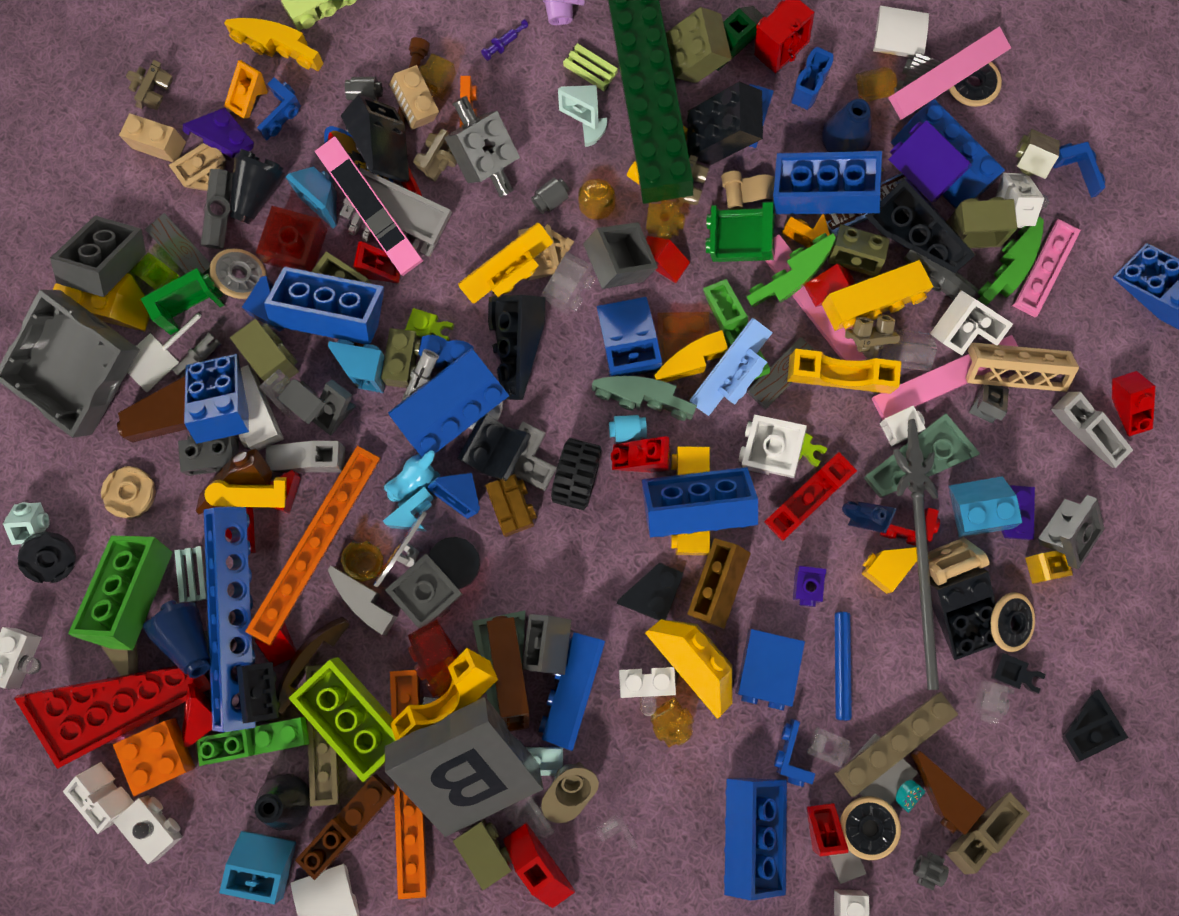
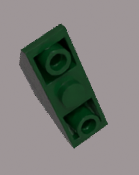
M754 6L738 8L723 21L731 58L735 57L756 38L757 24L765 16ZM725 63L724 65H722L721 67H719V68L716 69V70L719 71V70H720L723 66H725L727 63Z

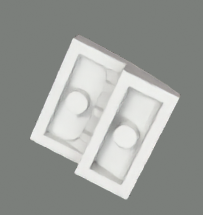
M880 6L873 51L914 58L916 52L924 55L929 13Z
M345 864L325 870L316 880L308 876L291 882L298 916H360L357 899L352 893L348 869Z

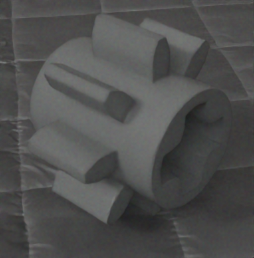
M928 852L927 857L919 855L913 868V874L919 877L917 883L931 890H934L935 885L942 887L949 873V868L943 865L945 859L931 852Z

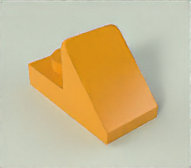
M238 60L224 107L243 119L249 118L256 96L267 94L268 92L262 73L242 60Z
M824 214L821 215L813 229L804 220L790 217L782 234L807 248L814 245L812 241L824 233L827 236L830 235Z

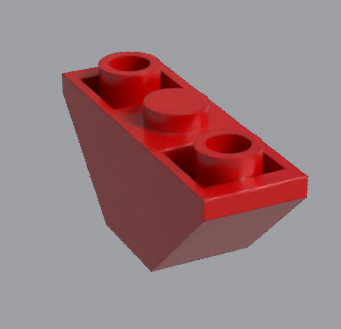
M663 436L613 444L611 452L612 470L649 473L669 471V437Z
M527 822L503 839L515 872L532 896L553 909L575 893V889Z

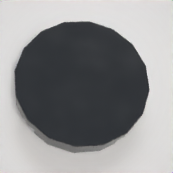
M35 533L26 538L20 546L17 556L18 567L25 577L34 582H59L66 578L74 568L76 559L74 546L67 538L58 533Z
M459 537L445 538L437 542L429 553L430 558L458 589L471 585L479 574L481 567L479 554L476 548L466 539Z

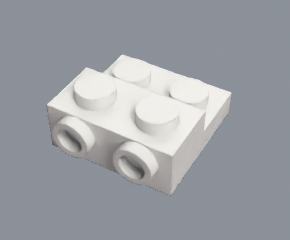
M754 414L753 422H748L745 437L749 438L746 447L742 446L739 462H742L743 468L748 467L749 471L795 478L807 425Z

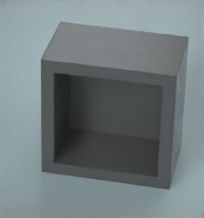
M639 222L597 228L583 243L602 289L644 282L658 268Z

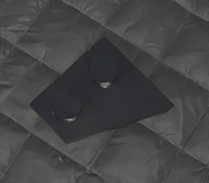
M658 563L621 596L617 604L658 621L661 619L666 620L684 572Z
M1099 689L1092 692L1062 736L1076 762H1080L1129 738Z

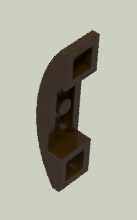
M340 617L324 625L312 634L296 651L287 665L279 684L277 693L280 703L279 713L283 714L291 703L289 697L298 690V686L293 683L295 678L323 641L331 646L335 645L350 625L347 619Z

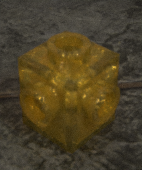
M668 200L661 201V204L649 203L646 224L648 233L657 234L658 238L672 239V235L679 236V229H684L685 214L681 213L680 206H677L676 202Z
M675 697L653 709L651 715L655 735L660 741L664 740L669 748L675 744L681 745L690 739L694 723L693 716L687 708L683 709Z

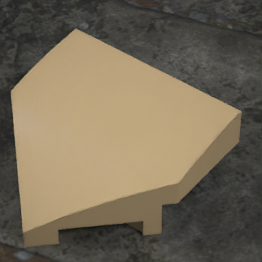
M203 143L169 166L184 187L207 191L210 169L224 170L227 160L219 149L212 148Z
M548 224L543 227L553 240V244L534 258L539 266L535 269L534 274L528 278V281L554 275L574 244V241L556 233ZM529 228L518 230V237L522 235L524 232H526Z

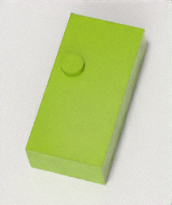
M339 657L330 659L294 692L289 699L358 778L364 782L385 764V746L396 741L390 725L394 719Z

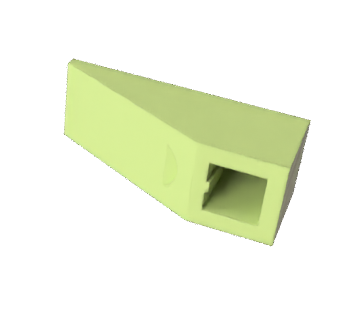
M357 0L280 1L296 29L300 31L312 27L316 21L334 15L336 10L346 5H352Z

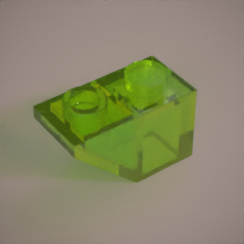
M147 253L131 271L154 290L180 277L150 253Z

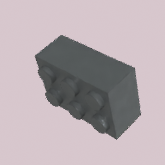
M95 215L50 257L56 283L105 297L146 254L142 229Z

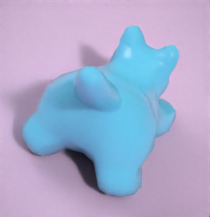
M434 451L427 452L423 457L420 454L412 456L406 461L403 471L384 485V490L387 492V497L390 501L398 502V507H400L423 487L426 488L430 482L440 477V474L430 465L434 460Z

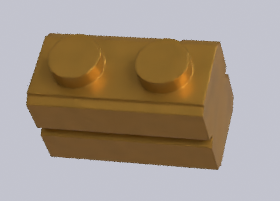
M513 474L509 476L507 481L496 480L485 485L504 537L534 527L532 520L536 519L537 516L532 503L527 505L523 495L528 494L523 479L517 480L516 475Z

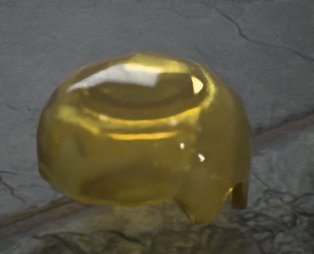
M596 178L582 184L578 192V203L580 211L587 218L595 220L604 219L615 209V191L607 180Z
M368 541L361 543L350 542L342 551L341 563L344 571L356 581L372 580L383 569L384 557L380 549Z

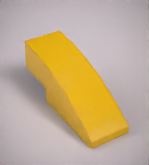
M720 330L706 335L678 351L654 375V379L667 383L703 373L706 368L705 361L723 357L728 350L723 331Z

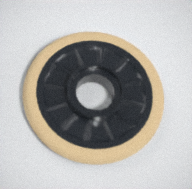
M989 62L951 87L949 91L962 104L974 107L986 105L992 102L1000 92L1002 85L1000 72L992 62ZM971 76L977 77L980 80V85H971L968 78Z
M1016 592L1008 593L999 599L993 609L991 633L994 641L1001 649L1008 652L1022 649L1032 637L1035 627V613L1027 597ZM1015 616V625L1011 628V619Z
M872 796L858 798L844 809L840 818L849 851L861 859L878 860L884 858L896 848L899 842L901 825L898 815L890 804L880 798ZM868 820H873L877 824V832L873 836H866L863 832V825Z

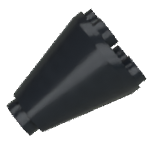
M241 149L240 153H236L234 159L230 210L232 212L230 217L250 224L251 219H255L280 184L285 173L282 172L284 168L268 159H265V162L262 163L255 154Z
M290 773L276 775L267 780L260 788L255 802L256 817L269 828L278 831L291 830L302 824L312 806L310 807L308 785L300 777Z

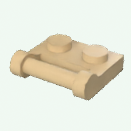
M964 537L928 552L929 573L938 586L946 583L949 578L976 567L981 569L989 565L986 553Z

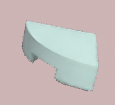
M607 118L598 119L597 129L582 123L585 147L594 145L603 136L607 129Z

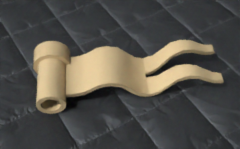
M729 171L721 176L722 185L726 189L728 210H740L743 208V203L762 199L774 201L775 177L762 174L742 178L741 172Z

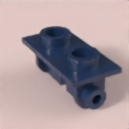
M848 501L842 507L844 514L850 518L849 526L882 533L887 532L897 510L893 507L858 502L857 504L853 501Z

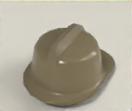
M580 762L567 764L558 769L553 783L542 798L541 809L544 816L554 823H566L576 818L598 790L599 781L596 774L584 768Z

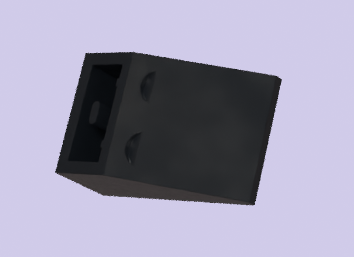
M358 94L341 114V118L346 125L347 132L352 136L356 144V149L363 156L367 169L375 175L379 174L392 180L408 183L409 171L405 125L395 107Z
M976 567L947 579L946 583L939 586L930 576L932 607L953 659L957 660L997 645L991 633V616L996 602L989 572L984 568Z

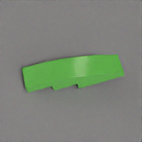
M725 279L704 287L703 291L720 330L723 331L727 346L730 348L748 324V316L729 282ZM759 350L757 354L765 360L763 354ZM768 363L763 367L762 373L755 379L770 373Z

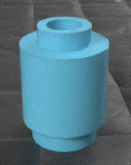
M639 415L614 416V422H609V436L615 437V442H630L647 438L646 417H639Z

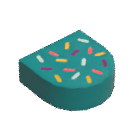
M908 780L898 789L896 802L909 813L926 791L915 781Z

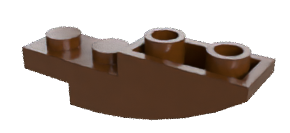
M374 774L295 861L313 880H316L380 813V810L394 796L395 792L377 774Z

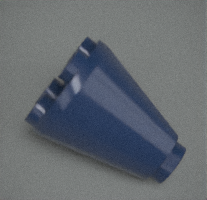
M852 100L833 114L824 124L821 135L823 145L828 152L867 151L872 139L870 107L865 100Z
M175 600L164 603L160 608L161 611L143 624L146 634L183 673L188 674L190 678L202 676L210 669V657L201 614L196 604L193 602L177 603Z

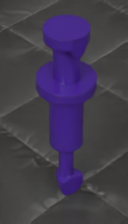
M524 19L521 21V26L517 29L509 30L499 39L494 37L491 40L492 46L481 50L483 57L489 61L491 55L498 51L502 54L504 47L516 39L521 30L528 27V22Z

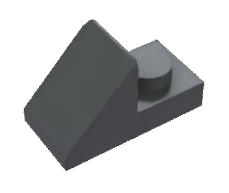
M296 379L291 380L278 396V399L307 424H310L325 405L324 401L304 381L299 382Z
M334 380L327 382L320 396L325 405L312 422L331 436L355 408L356 405L350 402L352 394Z
M982 384L969 413L990 423H993L996 418L1002 421L1007 414L1009 389L1003 386Z

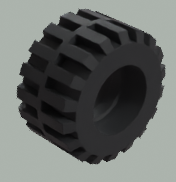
M569 438L565 442L551 492L553 503L584 511L589 504L602 455L601 446Z

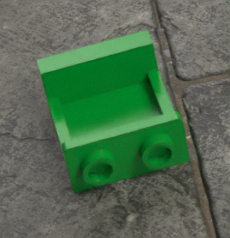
M763 202V209L718 210L717 205H711V214H707L706 217L707 229H710V238H706V253H710L713 262L774 260L775 210L773 202Z
M196 268L142 297L141 301L152 321L172 335L179 331L173 317L209 297L221 308L224 306L221 299L224 293L216 287L209 274L203 275Z

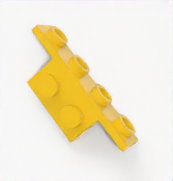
M536 223L460 281L458 286L472 303H476L491 290L497 297L502 294L505 295L511 292L515 284L521 279H527L534 274L535 269L539 266L534 258L552 245L553 240L542 225Z

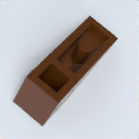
M255 448L247 452H239L232 457L210 483L215 480H223L229 485H270L272 470ZM209 484L199 494L196 507L198 515L204 513V509L219 507L212 506L205 499V490Z
M913 750L910 753L935 812L942 818L940 823L953 834L957 831L966 835L986 808L921 751Z

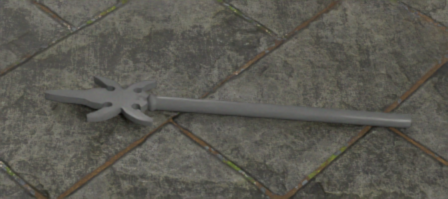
M915 419L908 420L907 429L908 449L906 451V458L899 449L893 450L897 464L906 473L898 483L897 496L903 495L907 487L912 492L927 689L939 690L923 499L925 489L933 499L938 498L934 483L926 475L933 466L935 453H929L924 461L919 447Z

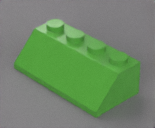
M111 536L68 634L110 649L133 650L173 552L155 537Z

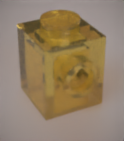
M431 53L426 64L419 68L432 98L437 96L443 99L456 76L454 63Z
M882 67L856 74L859 99L869 102L889 97L895 93L894 88L897 87V78L892 69Z

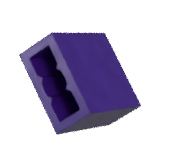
M926 120L923 124L921 122L917 123L909 132L911 136L904 143L900 141L890 151L892 156L888 160L932 203H935L972 164Z

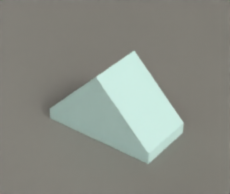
M597 85L564 86L558 88L559 111L593 129H597Z

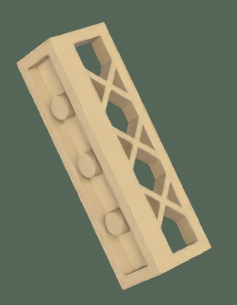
M972 342L968 348L972 363L965 379L967 383L1067 392L1079 366L1071 351L1006 345L997 346L995 344ZM979 367L992 370L983 376L976 375ZM1008 370H1016L1017 372L1008 378L1000 376V374ZM1033 372H1040L1042 374L1033 380L1025 378ZM1059 374L1065 375L1062 383L1050 381L1051 378Z

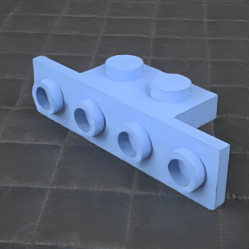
M752 318L689 402L697 405L696 408L708 416L723 397L736 404L746 394L747 388L753 380L762 373L767 361L757 353L773 332Z

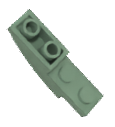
M613 376L596 379L592 383V391H595V396L606 401L612 398L619 401L621 407L631 411L634 408L640 410L643 401L648 402V407L657 411H661L663 408L672 412V417L685 421L686 418L692 420L697 407L695 404L674 396L677 386L660 380L638 376Z

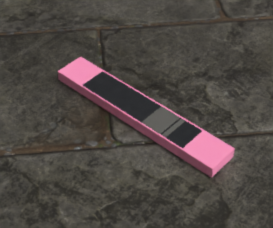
M334 136L315 150L319 159L399 273L404 276L422 263L423 259L339 140Z

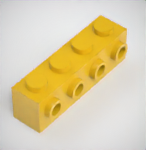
M918 260L830 293L823 301L822 306L835 331L842 328L847 330L854 328L856 318L866 317L873 321L886 311L894 313L904 308V304L912 302L915 305L924 301L927 298L926 294L934 286L921 261Z

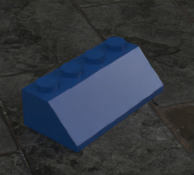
M933 99L914 115L892 139L891 143L894 147L900 141L904 143L911 136L909 134L910 130L919 122L923 124L927 120L972 164L942 195L957 209L964 200L977 199L998 180L1005 169Z
M882 151L777 153L773 194L775 214L880 213Z
M284 267L264 305L269 324L272 326L360 344H371L379 326L384 286Z
M471 348L389 411L388 414L410 444L423 457L431 450L437 453L509 397V395Z
M748 467L642 479L646 521L650 538L758 525V497Z
M575 632L572 638L569 637L565 675H555V679H558L559 683L557 689H551L547 705L551 706L548 717L543 716L538 732L543 733L542 740L573 751L604 648V640Z
M727 779L725 791L724 895L751 901L786 895L787 780Z

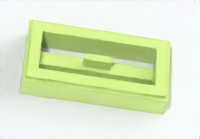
M578 43L575 45L574 51L569 53L568 59L566 58L563 61L564 67L591 84L597 85V88L605 91L618 73V68ZM575 60L576 62L580 63L590 71L605 79V81L603 82L599 78L595 77L591 73L587 72L580 66L573 63V61Z

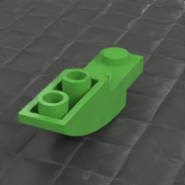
M1039 217L1035 226L1022 227L1018 232L1021 237L1017 242L1012 239L1002 249L1005 255L999 260L1003 265L994 273L997 279L992 284L987 281L977 292L980 295L979 302L987 306L999 292L1007 298L1021 284L1037 256L1043 234L1044 219Z
M824 233L812 241L814 245L805 250L803 247H800L789 254L791 258L787 260V264L791 270L786 272L784 269L772 276L773 281L765 286L763 283H760L749 290L751 294L746 296L751 306L755 307L774 295L782 303L804 287L829 256L836 241L835 235L832 233L827 236Z
M306 717L256 726V728L205 736L196 741L199 766L308 745L309 737Z

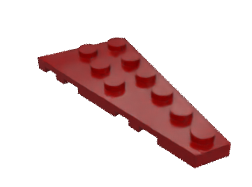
M177 666L20 694L16 695L14 699L58 769L186 702L188 684H194L202 692L211 689V682L207 673L197 678H190L188 674L183 673Z

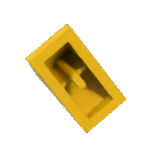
M1058 551L1041 553L1025 558L1032 584L1073 575L1065 554Z

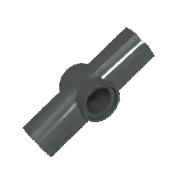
M210 169L200 244L207 248L224 249L233 173L226 170ZM213 203L219 204L223 209V214L215 215L211 211L210 205Z
M910 250L903 259L908 264L920 260L934 286L932 289L938 292L942 291L953 301L961 290L971 297L979 290L961 276L958 271L954 273L913 250Z

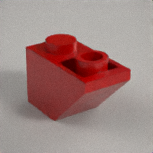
M1138 371L1112 379V400L1129 437L1153 429L1156 386Z

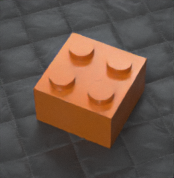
M176 718L163 721L113 744L133 797L195 769L188 747L183 745L182 732Z

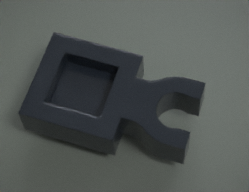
M999 653L991 679L1015 689H1020L1021 684H1023L1028 691L1039 694L1040 688L1032 684L1033 677L1044 679L1046 674L1039 671H1027L1029 663L1008 654Z

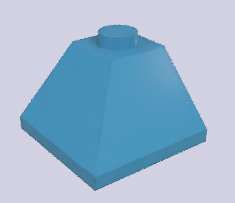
M314 166L289 173L286 179L296 195L334 229L337 226V192L333 186L334 180L324 170L320 173Z

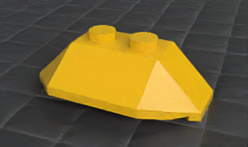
M127 273L105 297L57 283L54 285L53 290L63 291L103 322L141 331L146 330L150 316L141 301V298L145 295L131 274Z
M659 620L645 634L718 719L732 705L733 665L698 624Z

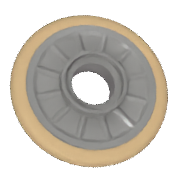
M242 249L223 250L212 259L210 264V276L216 287L224 294L233 298L247 299L262 276H267L262 262L252 253ZM240 269L245 273L246 277L237 278L232 274V270Z

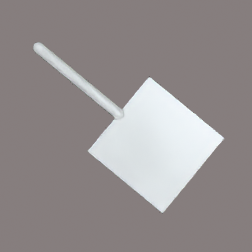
M196 314L164 345L150 333L136 346L140 351L127 373L146 392L150 391L179 363L167 349L201 318V314Z

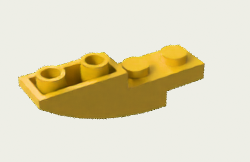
M254 18L227 19L224 22L230 33L229 36L239 44L244 42L250 45V48L259 55L265 53L273 57L277 51L285 58L292 57L296 59L299 65L308 70L311 67L319 71L323 65L319 52L308 47L303 33L277 22Z

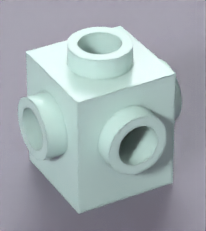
M22 502L14 504L8 516H6L3 525L11 544L17 545L22 544L26 538L35 533L45 532L46 528L49 527L50 521L48 514L44 512L41 502Z

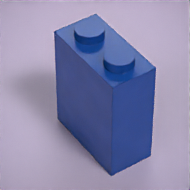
M753 629L748 630L735 694L742 695L741 701L757 704L758 699L768 701V707L784 711L785 706L793 707L805 641Z

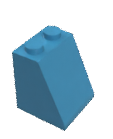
M1003 476L948 486L959 537L1014 529L1022 523L1017 495Z

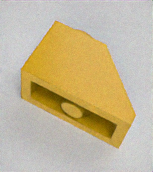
M916 547L884 550L876 555L871 553L863 563V566L866 568L861 574L886 594L892 593L917 562Z

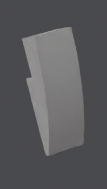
M1067 392L1051 409L1077 438L1112 468H1116L1133 451L1103 411H1096L1082 392Z
M330 566L328 569L330 577L347 605L368 626L381 635L387 636L397 616L375 604L381 594L339 569Z

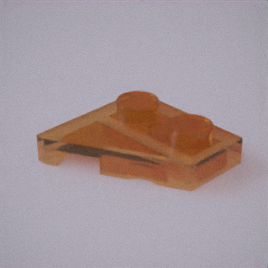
M709 312L657 313L658 345L662 362L674 356L690 343L710 334Z

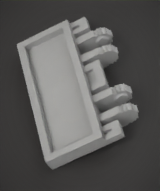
M360 168L361 173L408 240L410 238L415 239L413 247L418 254L421 253L430 257L452 211ZM346 197L340 215L350 220L355 208ZM357 211L348 229L349 234L353 236L358 233L364 222ZM366 226L362 239L365 242H370L373 234Z

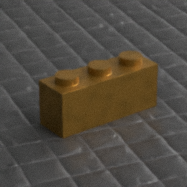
M714 538L687 615L724 629L751 553L737 544Z

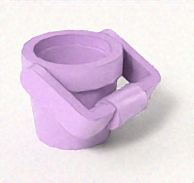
M543 0L548 21L551 25L571 23L573 21V4L583 6L585 4V0Z

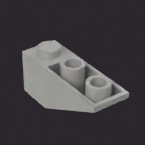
M304 441L266 446L265 462L272 472H289L291 470L295 472H341L345 464V446L339 441Z

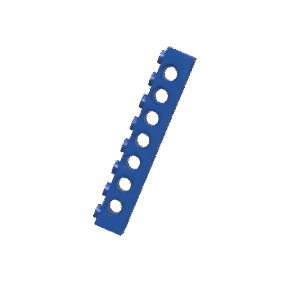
M246 507L204 509L212 730L218 732L256 728L255 722L244 724L242 722L238 676L234 680L231 677V670L234 666L252 665L256 659L255 652L252 649L253 636L245 632L251 623V610L253 608V598L250 595L249 587L252 572L248 564L251 545L247 540V529L250 520L249 515L246 513ZM227 529H229L232 533V539L230 542H228L225 538V532ZM228 556H230L233 560V566L231 569H229L226 565V560ZM230 583L234 586V594L231 597L227 592ZM231 611L235 613V621L233 624H231L228 619ZM234 638L237 646L232 652L230 650V642ZM237 694L239 702L236 707H233L232 699Z

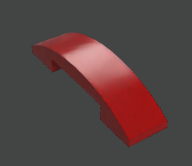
M838 452L769 516L764 523L781 541H784L857 470Z

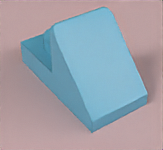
M423 487L385 518L383 522L389 528L409 530L417 519L414 515L417 512L421 514L423 511H427L432 506L431 501L434 498ZM420 524L416 531H426V529Z

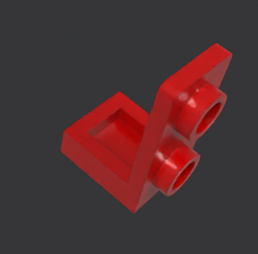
M928 507L924 509L927 543L932 541L933 534L938 532L940 526V519L937 518L939 510ZM890 524L886 533L880 532L882 537L896 539V536L906 539L907 544L916 546L915 531Z

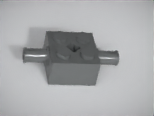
M464 96L452 103L463 125L444 138L467 183L482 182L490 177L499 197H503L514 190L504 169L507 165L519 159L520 156L498 111L484 113L477 117L468 97Z

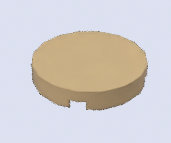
M131 466L122 467L110 473L103 482L101 489V498L107 511L117 517L126 519L139 517L147 512L153 504L156 494L155 483L150 475L140 468Z

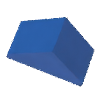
M262 276L242 308L250 316L263 323H267L273 329L283 331V328L269 324L264 302L273 288V283L267 276Z
M472 473L437 477L426 486L427 490L466 519L477 514L480 510Z

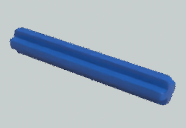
M837 612L835 613L836 719L845 721L852 718L850 613Z

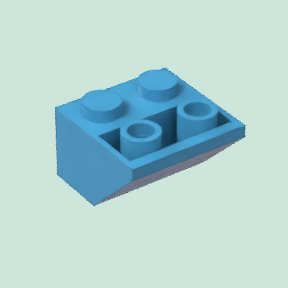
M339 339L338 342L329 341V349L358 389L384 393L385 383L381 377L385 356L379 350V347L371 344H364L363 347L354 346V343Z
M241 831L227 860L219 893L275 905L284 898L296 841Z

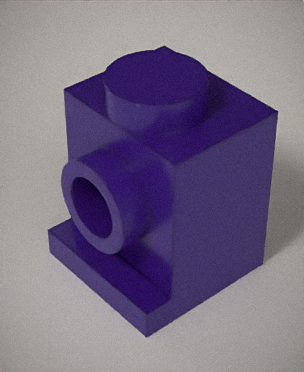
M805 566L796 567L793 600L800 601L799 605L806 607H816V603L823 602L826 569ZM807 582H812L815 585L813 592L806 589Z

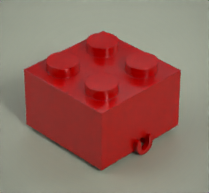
M800 0L780 1L774 11L768 17H763L757 24L754 55L776 74L789 61H794L796 54L810 42L815 12Z

